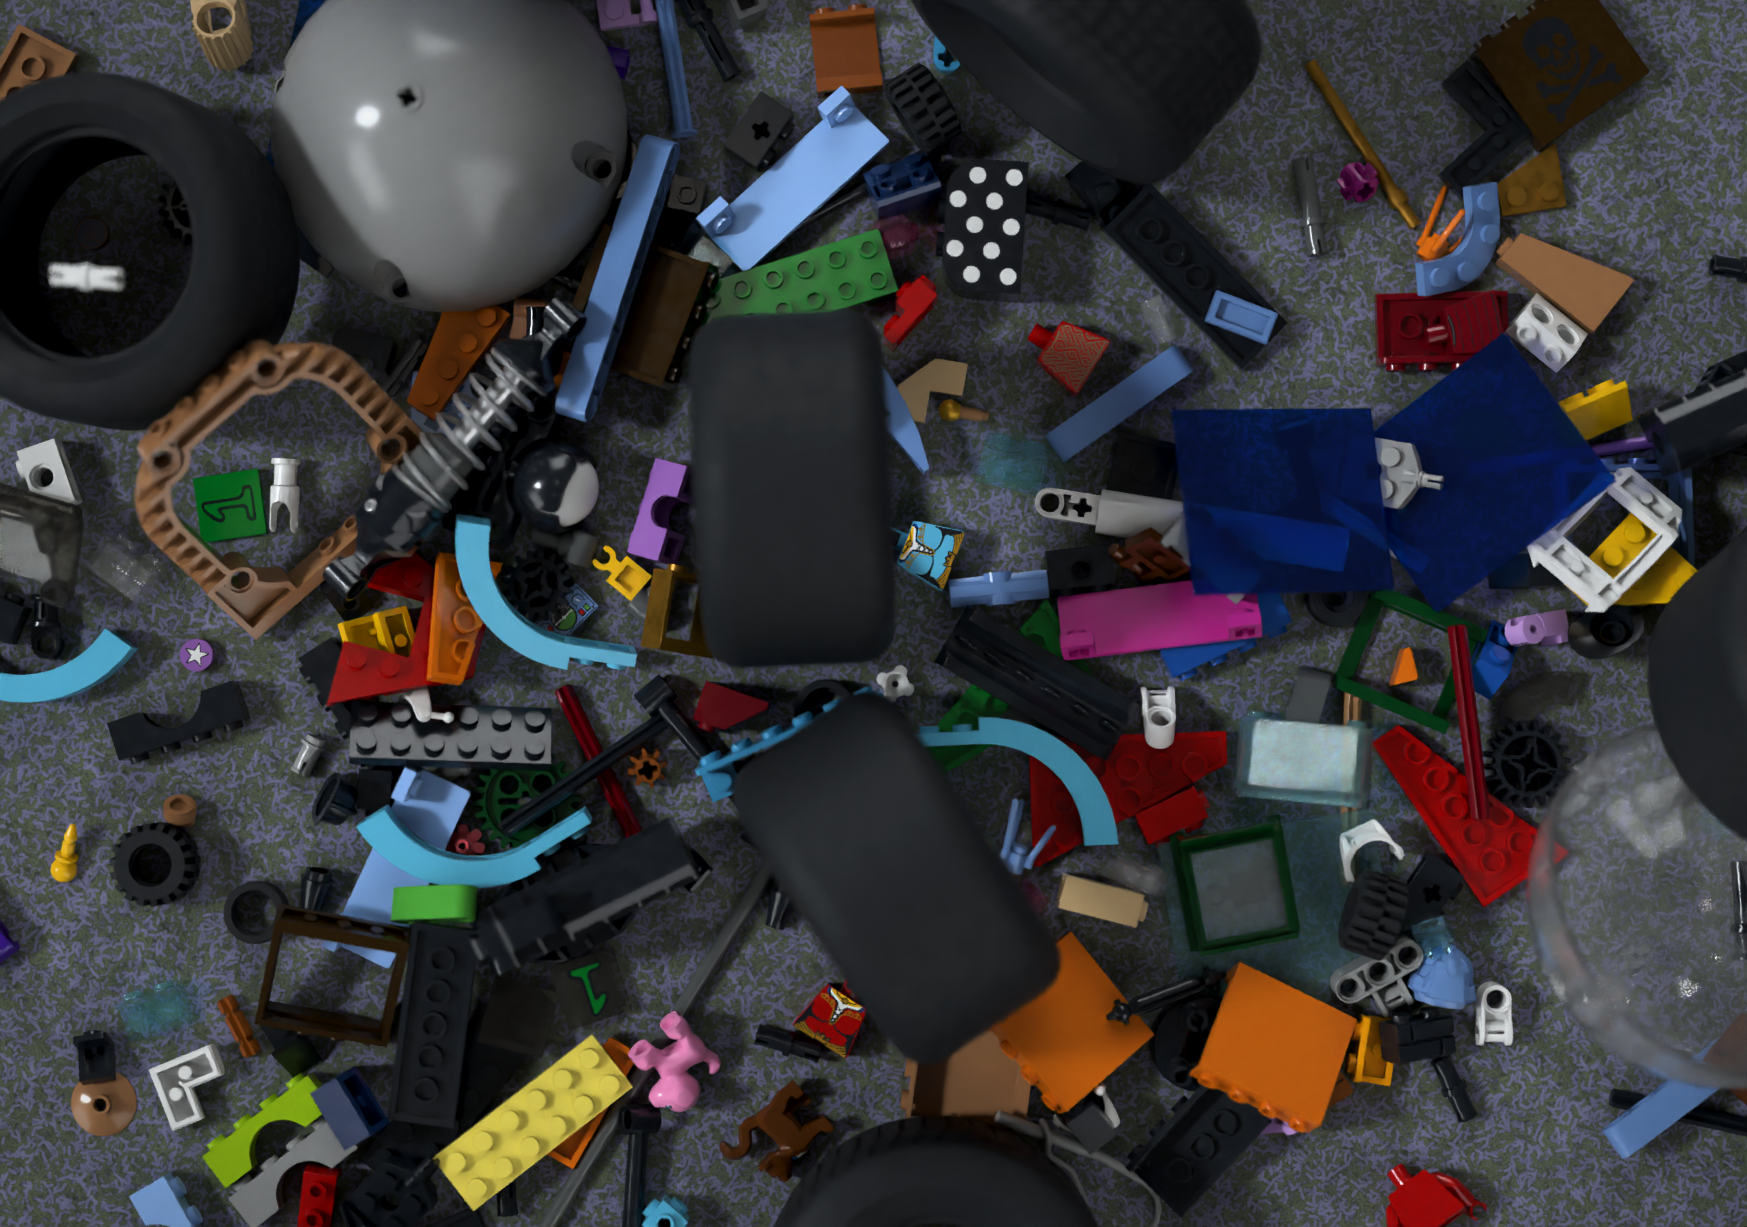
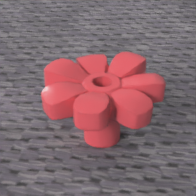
M460 824L458 826V833L453 832L449 841L450 844L447 845L445 850L464 855H476V853H484L486 845L478 842L482 837V832L476 828L469 832L467 824Z

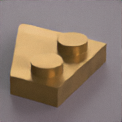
M1556 144L1549 146L1497 184L1500 218L1565 208L1567 206Z

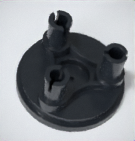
M1201 992L1195 996L1163 1007L1157 1014L1151 1027L1154 1036L1149 1039L1150 1052L1159 1072L1175 1086L1189 1091L1197 1090L1193 1085L1198 1079L1191 1076L1190 1072L1199 1065L1223 998Z

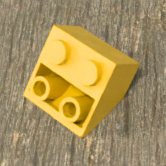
M1610 379L1586 390L1588 393L1587 397H1584L1583 392H1580L1556 403L1558 409L1550 414L1565 448L1572 447L1633 420L1628 386L1625 380L1615 384L1613 379Z

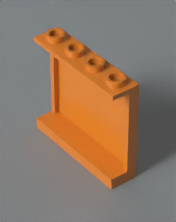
M1071 931L1055 940L1061 953V969L1056 981L1044 993L988 1030L989 1033L993 1032L1001 1041L999 1047L1003 1053L1010 1059L1014 1058L1021 1066L1020 1073L1029 1084H1035L1042 1092L1041 1099L1051 1111L1056 1110L1058 1113L1069 1111L1154 1036L1140 1016L1131 1015L1129 1019L1130 1024L1124 1026L1123 1022L1106 1019V1015L1112 1011L1115 1005L1113 1001L1120 999L1121 1002L1127 1004L1129 1002Z
M1239 961L1227 972L1224 982L1228 986L1199 1065L1191 1070L1190 1075L1199 1079V1083L1207 1088H1217L1228 1093L1229 1098L1233 1101L1248 1103L1258 1108V1111L1266 1117L1279 1118L1287 1122L1291 1129L1301 1133H1309L1322 1124L1357 1019Z

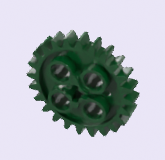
M551 753L550 771L489 769L492 772L490 776L480 774L479 777L486 784L485 787H475V791L483 794V797L473 801V803L483 806V811L475 816L476 818L486 817L487 822L483 824L481 829L492 828L494 830L489 838L491 841L499 836L503 838L501 848H505L510 842L513 843V848H516L578 811L577 808L573 807V802L582 800V797L571 794L550 809L553 813V821L548 826L541 825L536 818L510 837H506L499 828L498 824L504 819L506 810L509 808L518 810L525 805L499 804L500 798H521L526 795V791H529L530 797H537L542 793L538 791L535 784L539 775H548L552 780L553 786L573 772L563 773L562 769L566 762L561 761L555 765L553 763L554 753ZM508 775H513L519 781V788L514 794H509L503 789V780Z

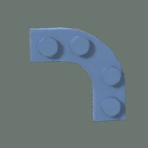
M1497 182L1463 187L1465 231L1462 240L1451 254L1442 258L1415 263L1418 296H1430L1460 289L1474 281L1487 267L1500 237Z

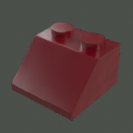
M706 681L693 719L700 721L698 728L718 734L720 728L723 730L730 729L769 710L771 703Z

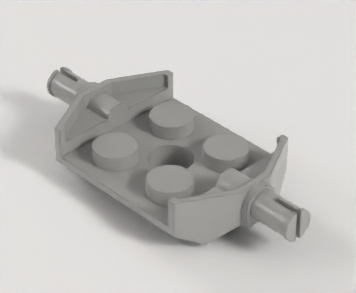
M1340 431L1323 453L1307 452L1308 458H1312V460H1309L1310 466L1320 469L1327 496L1402 510L1412 500L1419 488L1442 489V484L1430 482L1431 480L1444 483V476L1426 474V472L1422 471L1419 454L1412 443ZM1372 462H1378L1382 468V473L1376 480H1369L1365 474L1366 467Z

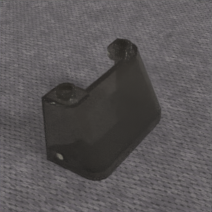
M0 483V570L44 583L40 589L43 602L63 609L75 595L84 529L82 509L72 503Z

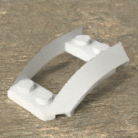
M1631 467L1619 468L1615 473L1605 474L1601 471L1586 490L1537 539L1529 543L1527 548L1533 567L1535 568L1541 563L1587 602L1589 606L1585 612H1605L1647 572L1678 538V526L1681 522L1682 509ZM1608 494L1657 534L1642 552L1614 579L1566 539Z

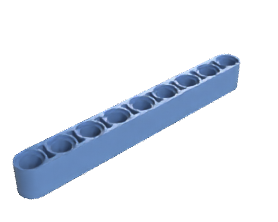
M646 134L639 144L584 312L587 322L582 332L576 337L555 402L557 414L589 423L596 413L680 155V145L678 142Z

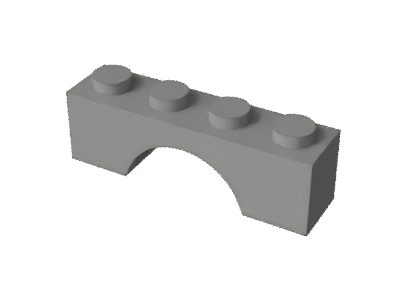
M322 1116L311 1125L315 1131L308 1137L304 1138L302 1134L298 1135L286 1145L289 1151L280 1159L274 1154L259 1166L263 1172L252 1179L250 1175H247L233 1186L236 1193L229 1200L250 1227H258L285 1205L282 1196V1185L286 1173L293 1165L303 1161H316L333 1168L363 1143L360 1141L344 1151L326 1119Z

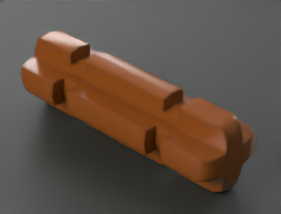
M229 995L219 1000L217 1006L221 1014L226 1015L227 1018L224 1020L235 1041L240 1043L239 1049L243 1057L249 1058L258 1053L261 1047L257 1039H253L251 1036L254 1033L243 1011L238 1010L239 1004L235 996Z

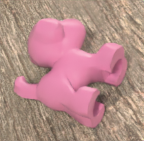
M673 1011L661 1020L660 1027L669 1038L677 1039V1041L663 1049H658L647 1040L642 1039L633 1045L628 1056L639 1069L647 1071L651 1067H656L660 1075L659 1081L652 1087L649 1093L650 1103L655 1108H668L680 1113L695 1106L701 1092L698 1081L688 1073V1069L704 1061L708 1064L709 1074H715L720 1069L721 1061L717 1054L705 1046L701 1038L692 1033L685 1018L679 1012Z

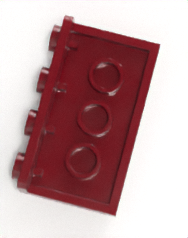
M1488 291L1444 292L1430 296H1418V293H1384L1374 295L1376 367H1386V372L1406 371V366H1418L1419 371L1430 372L1438 371V366L1451 365L1452 371L1471 370V365H1484V370L1504 369V364L1513 361L1512 354L1509 353V334L1506 333L1509 327L1508 291H1495L1507 352L1504 354L1447 355L1445 343L1428 346L1425 340L1424 327L1441 324L1439 312L1442 309Z

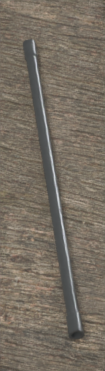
M764 859L671 1012L677 1011L686 1019L771 882L774 874ZM660 1028L651 1045L658 1049H663L669 1046L673 1039L669 1038L663 1029ZM638 1067L635 1068L629 1078L633 1087L614 1102L537 1227L558 1226L618 1129L620 1108L623 1105H632L655 1067H651L647 1071L641 1070Z

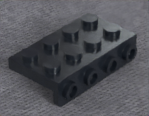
M1198 1080L1193 1085L1197 1089L1189 1099L1184 1095L1171 1108L1175 1114L1167 1123L1162 1119L1152 1128L1149 1134L1153 1138L1145 1146L1139 1143L1128 1154L1127 1158L1130 1162L1125 1167L1129 1172L1134 1171L1180 1218L1194 1206L1272 1122L1268 1117L1262 1115L1258 1108L1248 1103L1233 1101L1229 1098L1228 1093L1217 1088H1207L1201 1085Z

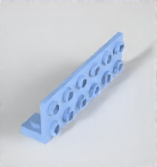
M842 85L818 106L823 120L729 205L720 196L696 218L703 231L742 271L755 268L889 146L888 138L855 107L851 94Z
M406 766L391 798L395 799L391 809L399 820L415 835L429 844L445 850L471 796V791L422 767ZM372 848L346 907L339 915L410 927L411 924L391 922L393 888L429 886L430 882L407 874L392 865ZM324 940L322 947L332 952L343 947L384 968L391 967L396 953L326 940Z

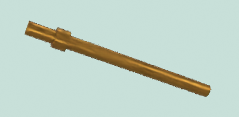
M1314 59L1307 63L1304 67L1366 163H1370L1376 170L1377 174L1375 177L1388 195L1386 200L1393 210L1397 209L1410 230L1421 224L1407 202L1410 199L1404 189L1398 188L1317 61Z

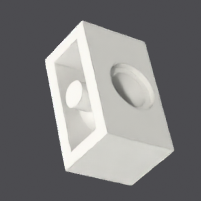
M53 438L16 451L19 458L16 461V467L20 477L27 481L30 491L26 492V496L33 511L36 510L38 514L46 516L83 503L62 441ZM46 470H51L53 481L49 486L44 487L41 483V475Z

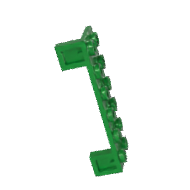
M874 229L720 278L716 289L709 293L705 304L707 305V311L701 325L704 326L712 319L724 316L839 311L867 302L868 306L897 297L895 294L898 288L880 231Z

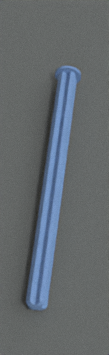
M655 0L675 128L672 138L695 136L698 132L697 129H693L673 0Z

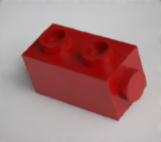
M1191 786L1135 813L1133 817L1146 844L1154 843L1156 847L1170 842L1168 835H1172L1182 829L1185 830V833H1189L1204 826L1202 820L1209 817L1206 809L1210 808V805L1203 790L1197 792L1195 787Z

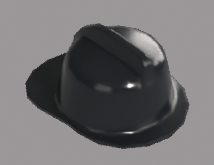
M1611 605L1605 612H1589L1576 619L1568 630V642L1577 654L1588 659L1600 660L1625 653L1641 638L1644 631V618L1640 610L1634 605Z
M335 772L327 778L314 801L311 815L315 825H318L320 822L341 825L350 815L358 813L354 808L357 801V790L343 779L340 773Z

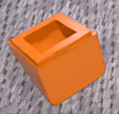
M1410 647L1399 650L1389 685L1417 680L1418 673Z

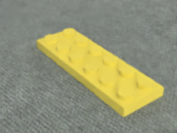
M592 1033L441 1150L433 1160L437 1157L439 1158L440 1164L438 1166L471 1209L475 1211L629 1091L633 1085Z

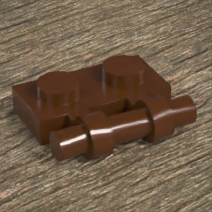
M1152 527L1126 539L1125 547L1114 543L1108 549V554L1114 557L1116 564L1122 568H1129L1134 572V576L1141 582H1148L1151 585H1157L1161 577L1169 582L1194 569L1193 565L1189 567L1182 561L1183 556L1172 546H1169L1168 549L1160 543L1162 535Z

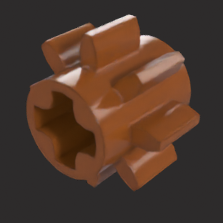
M642 746V753L638 756L630 754V760L635 763V766L627 768V772L630 775H637L636 786H639L643 781L649 783L650 788H653V781L657 778L661 780L666 779L665 774L660 771V768L668 766V762L665 759H658L660 754L659 748H656L652 753L647 752L645 746ZM643 762H650L651 766H653L652 773L645 772Z

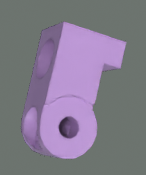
M1566 609L1508 620L1505 625L1507 641L1516 647L1536 644L1540 641L1541 646L1568 642L1569 625Z

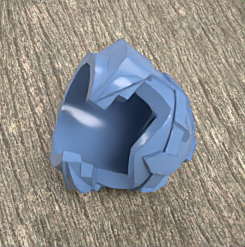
M1451 943L1436 945L1424 951L1421 965L1410 972L1405 982V985L1412 991V998L1427 1004L1450 1009H1464L1465 1005L1477 1001L1475 984H1473L1474 970L1472 963L1461 950L1456 948V945Z

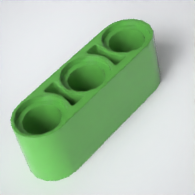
M462 884L393 888L391 922L398 924H412L414 920L431 923L475 922L478 887Z

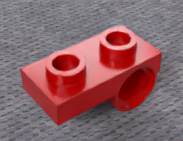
M308 1163L303 1173L297 1227H332L336 1197L339 1192V1188L336 1185L338 1176H342L341 1168H330L325 1165Z

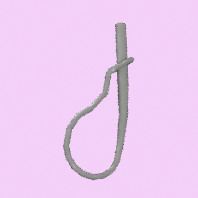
M1001 1110L996 1113L995 1123L1041 1140L1045 1155L1056 1165L1069 1172L1076 1188L1083 1196L1087 1205L1086 1194L1074 1168L1051 1153L1052 1144L1099 1161L1145 1187L1153 1197L1155 1205L1154 1218L1149 1227H1157L1162 1211L1160 1197L1134 1171L1129 1172L1125 1168L1126 1165L1098 1149L1090 1154L1079 1140L1049 1129L1044 1118L1039 1120L1038 1125Z

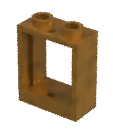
M668 564L667 570L654 568L641 647L713 659V653L708 647L703 627L699 587L690 640L685 641L666 637L675 581L699 585L698 569H694V574L687 573V567Z

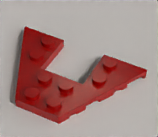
M417 553L412 557H403L395 563L378 569L366 586L423 602L409 658L344 641L326 706L331 707L336 703L357 699L367 700L371 699L372 696H387L408 692L409 689L429 685L434 687L445 684L427 680L435 569ZM484 622L478 631L475 647L463 681L473 678L486 628Z

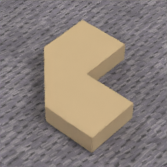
M935 358L898 385L897 389L906 402L914 422L925 424L930 392L963 396L967 363Z

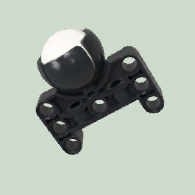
M488 371L478 373L492 381L498 377L496 374ZM478 381V383L485 390L487 385ZM470 384L472 394L479 399L481 397L480 394ZM524 386L521 392L533 404L534 411H526L520 406L513 407V402L508 405L504 412L516 423L518 431H511L497 421L492 424L487 431L501 445V451L490 448L480 440L476 443L473 453L484 464L485 470H478L473 467L465 477L468 490L460 489L455 494L453 499L450 500L452 509H449V513H446L447 516L442 520L444 524L443 529L455 533L456 514H471L474 517L490 519V535L493 528L496 526L501 527V533L497 539L491 540L489 535L488 547L496 550H504L511 546L523 518L521 515L541 530L552 533H565L571 529L572 524L581 521L591 512L599 494L595 458L588 450L577 444L555 441L566 416L556 413V399L550 395L542 396L528 386ZM548 405H552L553 410L550 416L542 418L543 409ZM493 454H497V463L493 467L488 468V459Z

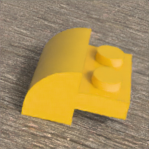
M407 605L337 624L343 643L347 641L409 658L415 633Z

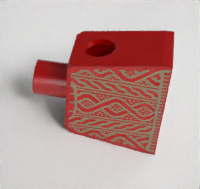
M1065 321L1060 322L1054 333L1037 323L1027 338L1028 341L1043 349L1036 363L1074 397L1077 396L1111 342L1104 337Z

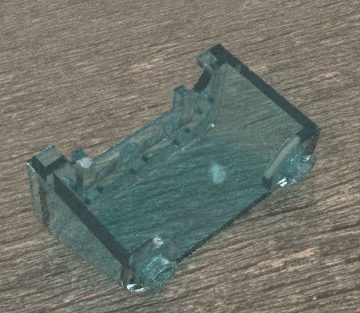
M1248 710L1247 717L1240 716L1232 795L1366 809L1373 729L1367 728V722L1347 720V726L1267 719V712Z

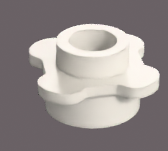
M902 665L896 666L891 672H881L877 676V683L882 685L884 696L892 703L896 701V698L903 695L910 696L914 692V686L909 683L906 676L907 669ZM893 681L899 683L898 687L892 686Z

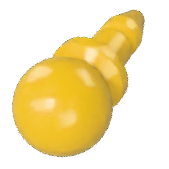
M70 824L66 830L62 848L55 852L56 860L51 865V875L58 882H69L77 874L76 862L79 856L74 853L78 837L75 824Z

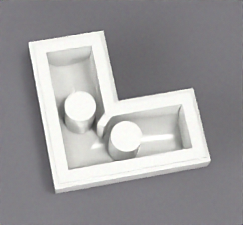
M214 1044L207 1045L149 1069L172 1131L205 1118L194 1087L225 1073L223 1062Z

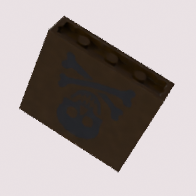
M1536 0L1526 8L1529 12L1520 19L1514 15L1500 26L1502 32L1492 38L1490 34H1487L1473 45L1476 50L1469 58L1471 61L1475 58L1479 59L1532 133L1534 138L1530 143L1536 152L1637 83L1650 72L1599 0Z

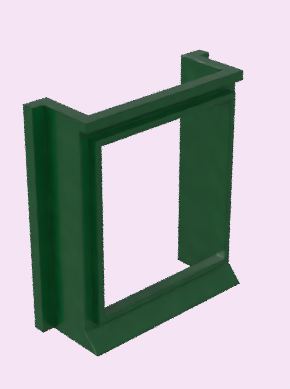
M1378 584L1375 591H1369L1366 607L1358 617L1332 682L1336 684L1335 688L1442 734H1446L1450 722L1445 720L1455 697L1452 668L1432 714L1352 681L1353 675L1382 606L1448 633V626L1456 624L1466 625L1470 657L1476 643L1484 642L1488 630Z

